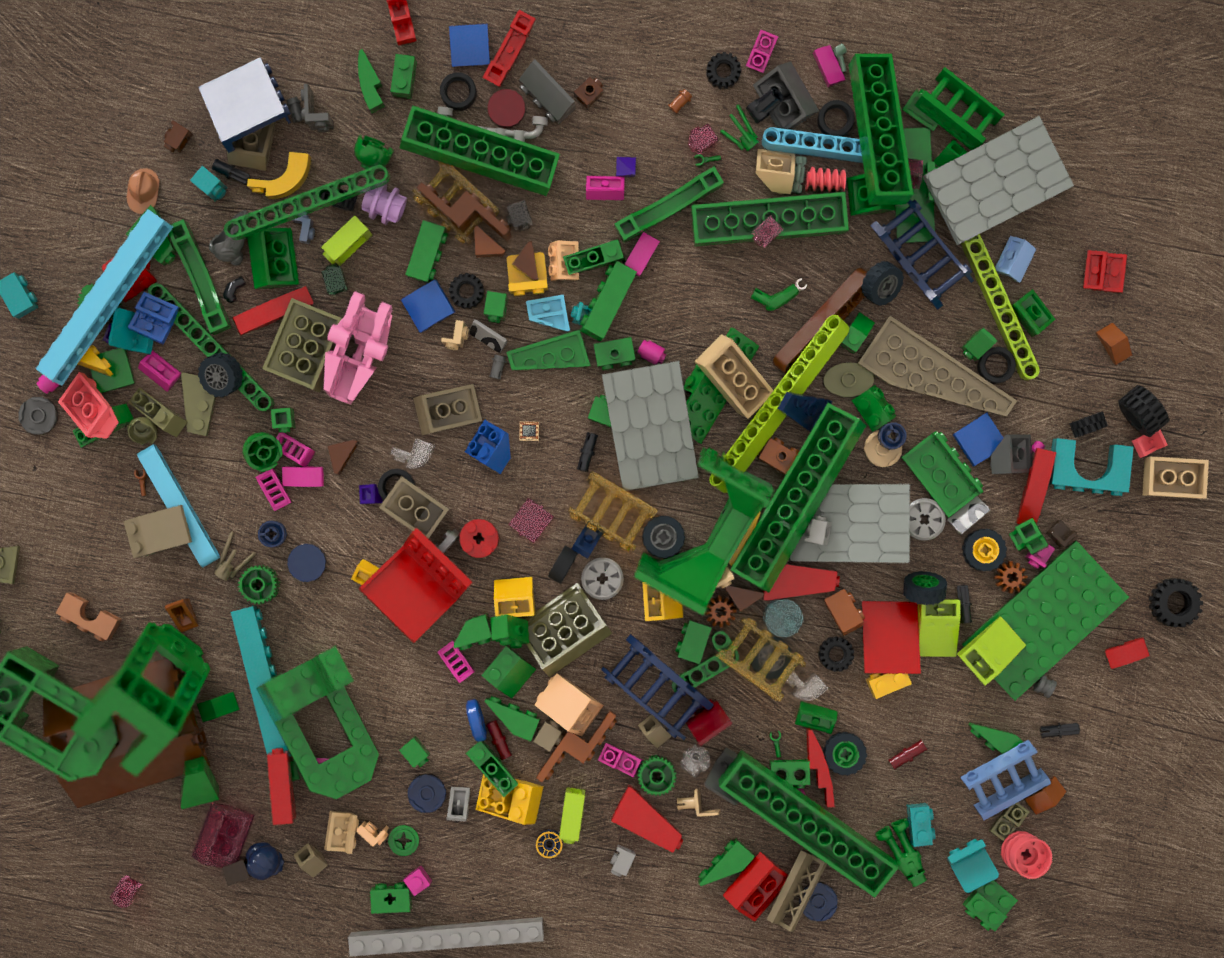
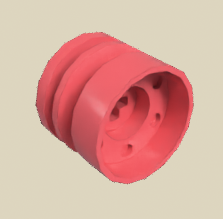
M1026 831L1011 833L1001 846L1003 862L1023 877L1028 879L1039 878L1051 866L1052 852L1050 847L1044 841Z

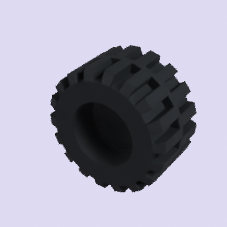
M1140 385L1135 386L1118 401L1120 410L1128 422L1147 437L1154 435L1169 422L1168 413L1162 403L1148 389Z
M1175 578L1165 579L1163 583H1158L1156 585L1157 588L1151 591L1153 596H1149V600L1152 601V604H1149V609H1153L1152 615L1157 617L1156 620L1158 622H1162L1167 626L1186 627V625H1191L1193 623L1192 620H1197L1199 618L1197 614L1202 613L1203 610L1200 609V605H1203V601H1200L1202 594L1197 592L1199 590L1197 586H1193V583L1190 581ZM1175 591L1180 592L1184 598V607L1177 614L1171 613L1167 606L1169 596Z

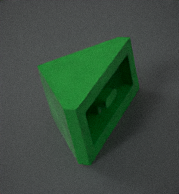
M234 691L197 704L203 722L240 710Z

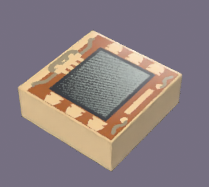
M520 421L519 441H539V422Z

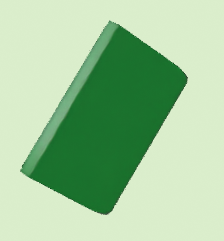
M801 701L795 724L832 734L837 721V711Z

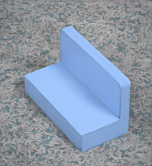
M1010 236L995 267L997 273L1010 276L1013 280L1020 283L1036 248L1025 239Z

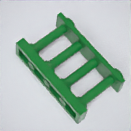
M944 67L935 78L939 84L930 94L925 91L914 106L972 151L980 147L987 139L982 133L991 123L995 126L1005 114L958 78L953 72ZM945 87L954 94L946 106L937 100ZM960 99L969 106L961 118L952 112ZM975 111L984 117L976 130L967 123Z

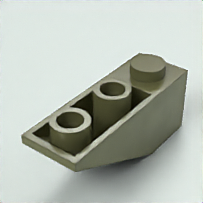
M140 387L128 402L163 431L176 438L187 424V421Z

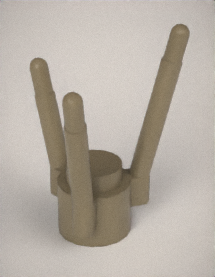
M233 531L230 532L219 562L215 566L217 569L214 574L224 581H227L229 577L234 578L236 573L256 555V552H253L232 570L234 566L230 562L237 551L234 549L227 561H224L234 535Z

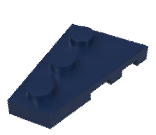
M787 392L777 409L811 433L828 403L832 404L833 401L826 398Z

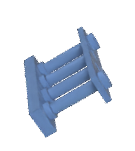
M1029 740L1020 743L1011 750L961 776L962 781L969 790L974 788L980 801L974 804V807L983 820L990 818L1051 784L1045 772L1041 768L1037 770L1031 757L1037 753V750ZM1024 760L1030 774L1020 779L1014 765ZM1008 770L1013 784L1003 789L997 774ZM991 779L996 793L986 798L980 784Z

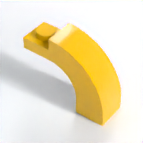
M289 152L288 166L281 177L270 181L248 179L247 187L253 193L264 194V191H266L265 196L268 199H279L289 196L297 191L305 182L310 170L311 156L306 153Z

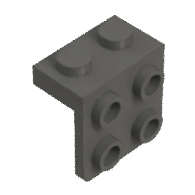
M304 84V89H301V100L304 101L305 107L301 110L302 120H305V124L311 130H317L318 132H328L329 129H334V121L329 113H314L313 91L308 84Z
M726 747L716 759L704 785L728 802L737 805L739 801L719 787L718 779L738 755Z

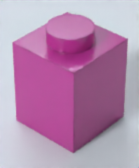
M422 865L405 876L403 880L414 896L427 888L432 882Z

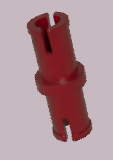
M497 720L487 723L486 727L491 735L492 745H495L500 759L504 760L512 756L505 741L507 738L502 734Z
M920 739L907 749L906 747L903 748L902 752L888 760L894 770H896L906 762H912L913 758L927 751V748Z

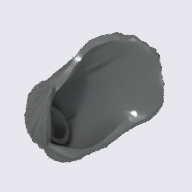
M240 211V213L236 214L232 218V220L248 214V211ZM233 226L230 231L231 235L237 234L239 227ZM223 230L210 241L209 250L217 259L238 266L244 258L241 250L244 247L245 238L233 240Z

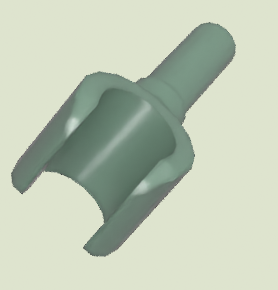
M840 44L834 48L833 52L840 62L842 72H845L847 70L842 55L847 53L844 44Z

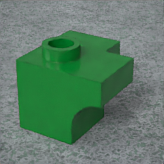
M1033 518L1016 526V529L1009 534L1019 552L1028 548L1031 555H1034L1049 547Z

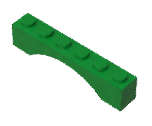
M714 166L657 202L614 223V228L623 243H626L723 187L724 182Z
M182 219L171 224L173 228L169 232V236L191 280L209 332L217 335L231 329V323L189 223Z

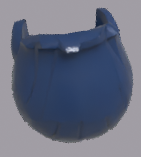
M256 843L248 849L246 853L247 871L251 877L257 880H266L282 871L284 864L282 854L269 843Z

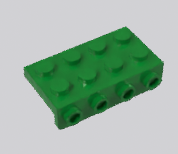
M934 431L901 456V459L932 499L941 507L946 517L949 518L976 496L983 493V485L978 478L974 479L972 477L969 466L965 462L962 464L958 459L960 456L953 447L950 448L946 443L948 440L942 432Z

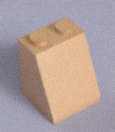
M557 673L550 678L547 688L538 695L537 702L535 703L536 707L567 731L581 737L604 706Z

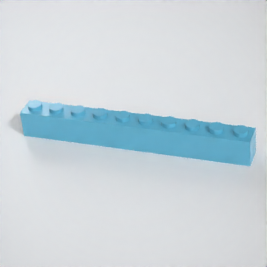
M147 209L136 227L129 233V237L118 249L115 257L108 263L101 277L96 280L94 287L85 296L82 304L74 312L68 324L62 329L61 334L52 343L47 354L40 360L36 370L61 386L65 383L173 226Z

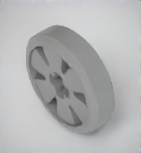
M927 498L917 499L910 503V536L917 540H931L937 537L943 531L946 522L945 513L936 501ZM921 515H923V516L927 515V516H928V518H927L928 523H927V524H925V523H922V524H921V523H920V521H921L920 516H921Z
M604 557L590 561L583 569L581 576L584 590L588 595L599 600L614 597L621 590L624 580L620 566L615 561ZM601 573H605V576H608V580L604 584H600V581H597V577Z

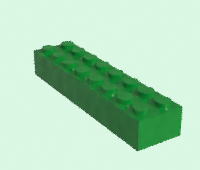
M855 54L849 63V71L869 205H906L914 194L892 54Z
M413 105L400 143V149L544 196L548 194L560 156L559 153Z
M845 192L691 206L694 247L846 234L849 230Z

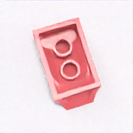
M78 372L58 402L86 437L107 439L119 422L112 407L98 391L95 380L88 378L85 373Z

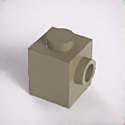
M652 714L638 725L645 737L656 748H659L672 737L667 732L665 725Z
M546 720L533 742L550 752L554 744L558 746L563 738L561 735L562 729H560L561 725L553 720H550V722Z
M309 843L294 854L299 867L313 878L328 866L322 853Z

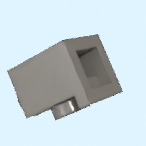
M815 515V519H812V522L808 525L809 537H805L804 541L828 545L832 522L826 521L827 517Z
M618 844L616 847L618 854L614 853L610 861L613 864L610 872L621 877V875H627L636 854L634 851Z

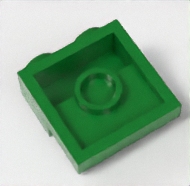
M993 880L974 890L964 901L963 905L967 908L965 912L973 919L977 916L982 920L979 924L986 930L992 929L996 931L1007 918L1006 914L1018 900Z

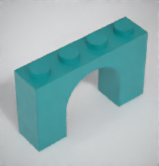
M1053 439L1051 451L1056 452L1049 481V485H1054L1053 489L1065 490V487H1073L1072 491L1084 492V489H1092L1091 493L1103 494V491H1110L1113 496H1122L1123 493H1129L1134 447L1110 445L1108 465L1105 473L1099 479L1090 481L1081 477L1075 469L1076 440Z

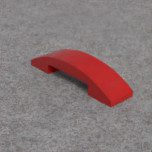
M518 10L510 25V30L482 78L498 87L501 86L519 56L536 18Z

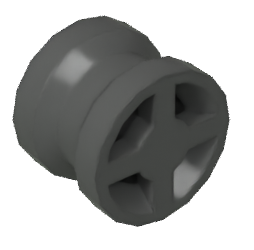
M1042 675L1036 682L1034 691L1037 693L1041 692L1044 697L1050 698L1057 682L1048 680L1047 676Z

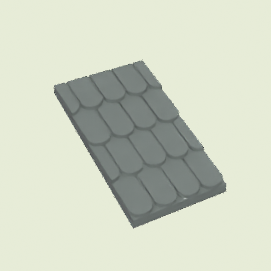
M1040 116L922 176L956 245L1074 186Z
M679 361L603 374V384L623 491L699 478Z
M832 484L815 515L827 517L826 521L832 522L828 545L804 541L805 537H809L807 527L788 561L909 563L910 484Z

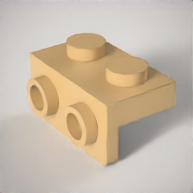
M456 320L453 339L442 338L441 342L447 349L458 350V347L463 348L464 339L468 340L469 328L464 321Z
M330 811L324 847L326 851H341L352 854V850L356 846L355 830L359 826L357 815L352 812Z

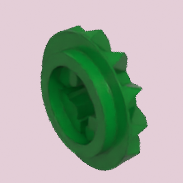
M407 825L395 827L388 838L390 849L399 856L412 854L419 845L418 832L413 827ZM403 832L407 839L412 840L406 842L404 848L402 842L396 841L402 838Z

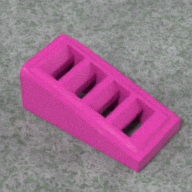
M279 433L276 439L279 440L280 444H282L285 438L287 439L282 447V454L303 467L308 466L315 451L287 434ZM293 442L292 447L290 448V450H289L288 453H287V452H286L287 449L289 448L290 444ZM298 446H300V449L294 457L293 455L295 451L297 450Z
M272 468L255 477L274 511L292 503L275 469ZM270 476L273 477L272 480H270V481L264 483V481H263L264 479H266V478H268V477H270ZM274 483L277 484V486H275V487H273L272 489L268 490V488H267L268 486H270V485H272V484H274ZM277 490L281 491V493L273 497L271 496V493ZM282 496L285 498L283 501L275 504L274 502Z
M452 640L437 653L457 681L461 683L473 674L475 669L459 648H455V651L447 657L444 655L452 647L454 649V641ZM457 654L459 657L450 663L449 659ZM462 660L463 664L455 669L453 666ZM464 667H467L468 670L465 671L463 674L459 675L458 672L462 670Z

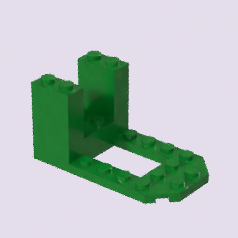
M149 622L144 627L121 668L83 708L71 729L88 741L116 712L122 719L128 721L137 730L142 732L132 742L120 764L126 771L137 776L179 733L211 670L209 664L204 663L201 657L203 655L201 647L170 624L157 626L156 623ZM155 650L161 656L174 663L177 668L185 672L172 698L141 676Z
M25 646L7 652L0 664V741L67 781L97 775L119 740L113 715L88 741L75 732L64 752H61L22 728L29 717L23 710L34 692L44 696L79 717L83 708L91 699L54 678L53 676L58 670L59 665L31 648Z
M336 646L256 688L309 792L332 799H338L371 781L379 756L344 686L354 680ZM326 696L352 747L318 764L292 713Z

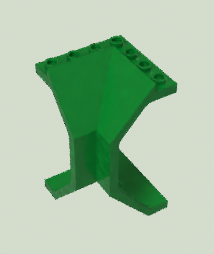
M703 447L700 452L698 465L724 479L729 496V504L705 544L662 560L655 559L643 552L634 575L638 580L701 615H704L708 603L730 559L751 523L763 507L767 508L770 497L774 492L770 487L730 466L727 463L724 451L720 457L714 449H705Z

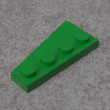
M580 330L506 352L512 371L591 367Z

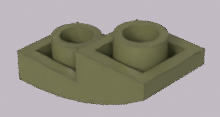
M1018 802L1002 812L989 829V832L1004 842L1017 827H1020L1029 811Z

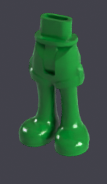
M903 818L892 822L891 827L898 836L905 851L904 853H902L896 843L889 826L881 828L876 832L875 836L878 841H885L894 854L898 870L906 876V879L911 882L913 887H916L927 881L921 862L922 856L917 849L914 850L906 835L909 821Z

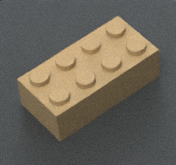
M722 334L695 360V363L733 409L747 419L765 403L774 391L736 343Z

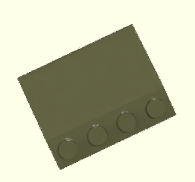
M291 298L262 369L320 393L324 385L325 352L334 351L336 343L327 340L332 325H337L343 318Z
M578 583L535 612L536 615L524 619L528 621L529 643L526 645L542 670L549 677L612 634Z

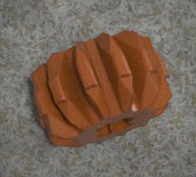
M1008 561V566L1002 563V569L996 568V572L1000 573L999 576H994V579H1000L996 586H1002V592H1005L1007 589L1010 594H1013L1014 589L1020 592L1019 585L1026 586L1025 582H1022V579L1028 578V576L1022 575L1026 569H1019L1020 563L1014 565L1013 561ZM1008 574H1014L1012 575V577H1014L1013 581H1008Z
M718 595V602L712 597L710 600L713 605L708 604L707 607L711 609L710 611L706 610L704 614H711L706 620L709 622L714 619L713 627L719 621V627L723 628V621L729 626L731 624L727 619L735 620V617L730 615V613H736L737 609H730L735 604L733 601L727 605L729 597L726 596L722 602L721 595ZM722 606L725 608L723 611L726 612L718 617L716 616L718 613L715 610L716 608L720 609Z

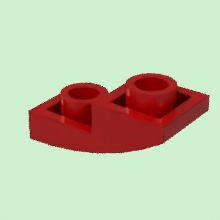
M1144 637L1105 649L1111 669L1150 656Z

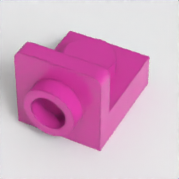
M1049 545V547L1034 555L1028 552L1025 558L1030 560L1028 563L1034 568H1045L1047 566L1046 562L1055 548Z

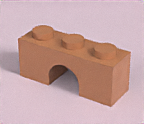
M73 592L66 593L56 614L61 616L60 619L66 623L73 622L77 624V628L87 633L90 631L94 634L93 637L100 641L111 640L122 619L104 610L100 611L95 620H91L85 614V607L89 601Z

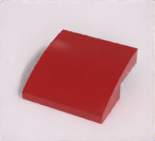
M1088 250L1083 289L1123 293L1127 254Z

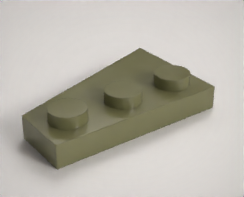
M181 372L187 432L208 436L216 397L208 394L203 389L197 375Z

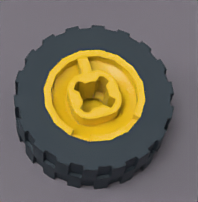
M979 529L970 533L964 540L962 555L966 563L975 570L991 571L998 568L1004 562L1007 547L1005 546V540L996 531Z

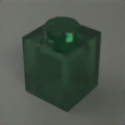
M336 264L325 267L326 270L321 271L327 293L330 296L348 291L344 272L340 266L337 267Z

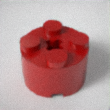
M475 519L468 522L462 528L460 544L468 555L475 558L486 557L497 549L499 533L491 522ZM479 533H482L481 536L485 537V540L481 541L480 544H478V541L475 540V536H478Z

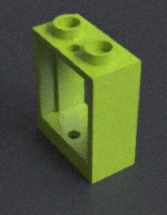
M354 215L321 247L325 251L323 255L332 265L337 263L341 266L372 236V233Z
M566 788L559 839H563L564 843L574 844V841H579L585 790Z

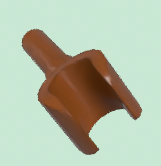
M136 469L134 476L139 479L141 496H146L145 479H147L148 474L143 469V475L139 477V472Z

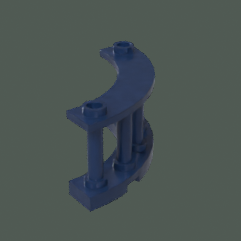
M909 200L907 203L909 207L886 226L885 224L881 226L877 221L870 226L880 240L885 243L890 253L913 282L919 286L923 294L938 310L943 306L940 301L941 294L964 276L972 283L974 281L970 275L972 271L966 263L962 265L936 234L921 214L920 210L922 207L916 200ZM914 213L920 221L897 240H892L889 236L891 234L890 231ZM925 227L933 238L911 256L907 255L905 257L899 250L902 248L901 245ZM938 244L946 255L927 271L918 274L913 268L914 262ZM952 261L959 271L937 289H931L927 285L928 279Z
M630 634L626 639L631 644L630 650L612 672L604 666L601 670L606 674L604 678L612 685L616 683L668 728L667 732L674 738L679 736L685 740L686 737L679 730L698 708L704 706L707 710H710L714 704L688 682L684 681L643 643ZM641 653L645 657L643 659L644 662L624 684L617 678L618 675L636 654L639 655ZM655 665L661 671L660 677L644 696L639 698L630 689L649 667ZM671 679L678 685L677 691L657 713L647 703L660 687ZM688 693L694 698L692 700L693 703L679 720L672 725L664 717L679 699Z

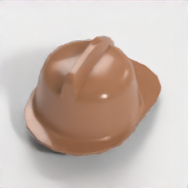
M147 168L139 169L129 179L127 203L129 208L138 214H143L150 205L153 207L156 205L159 178L154 171Z

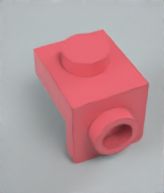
M1158 430L1151 437L1142 435L1132 440L1140 458L1168 445L1161 430Z

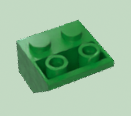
M488 613L470 618L465 622L454 643V649L459 647L461 651L471 648L472 643L478 642L481 645L491 641V623Z

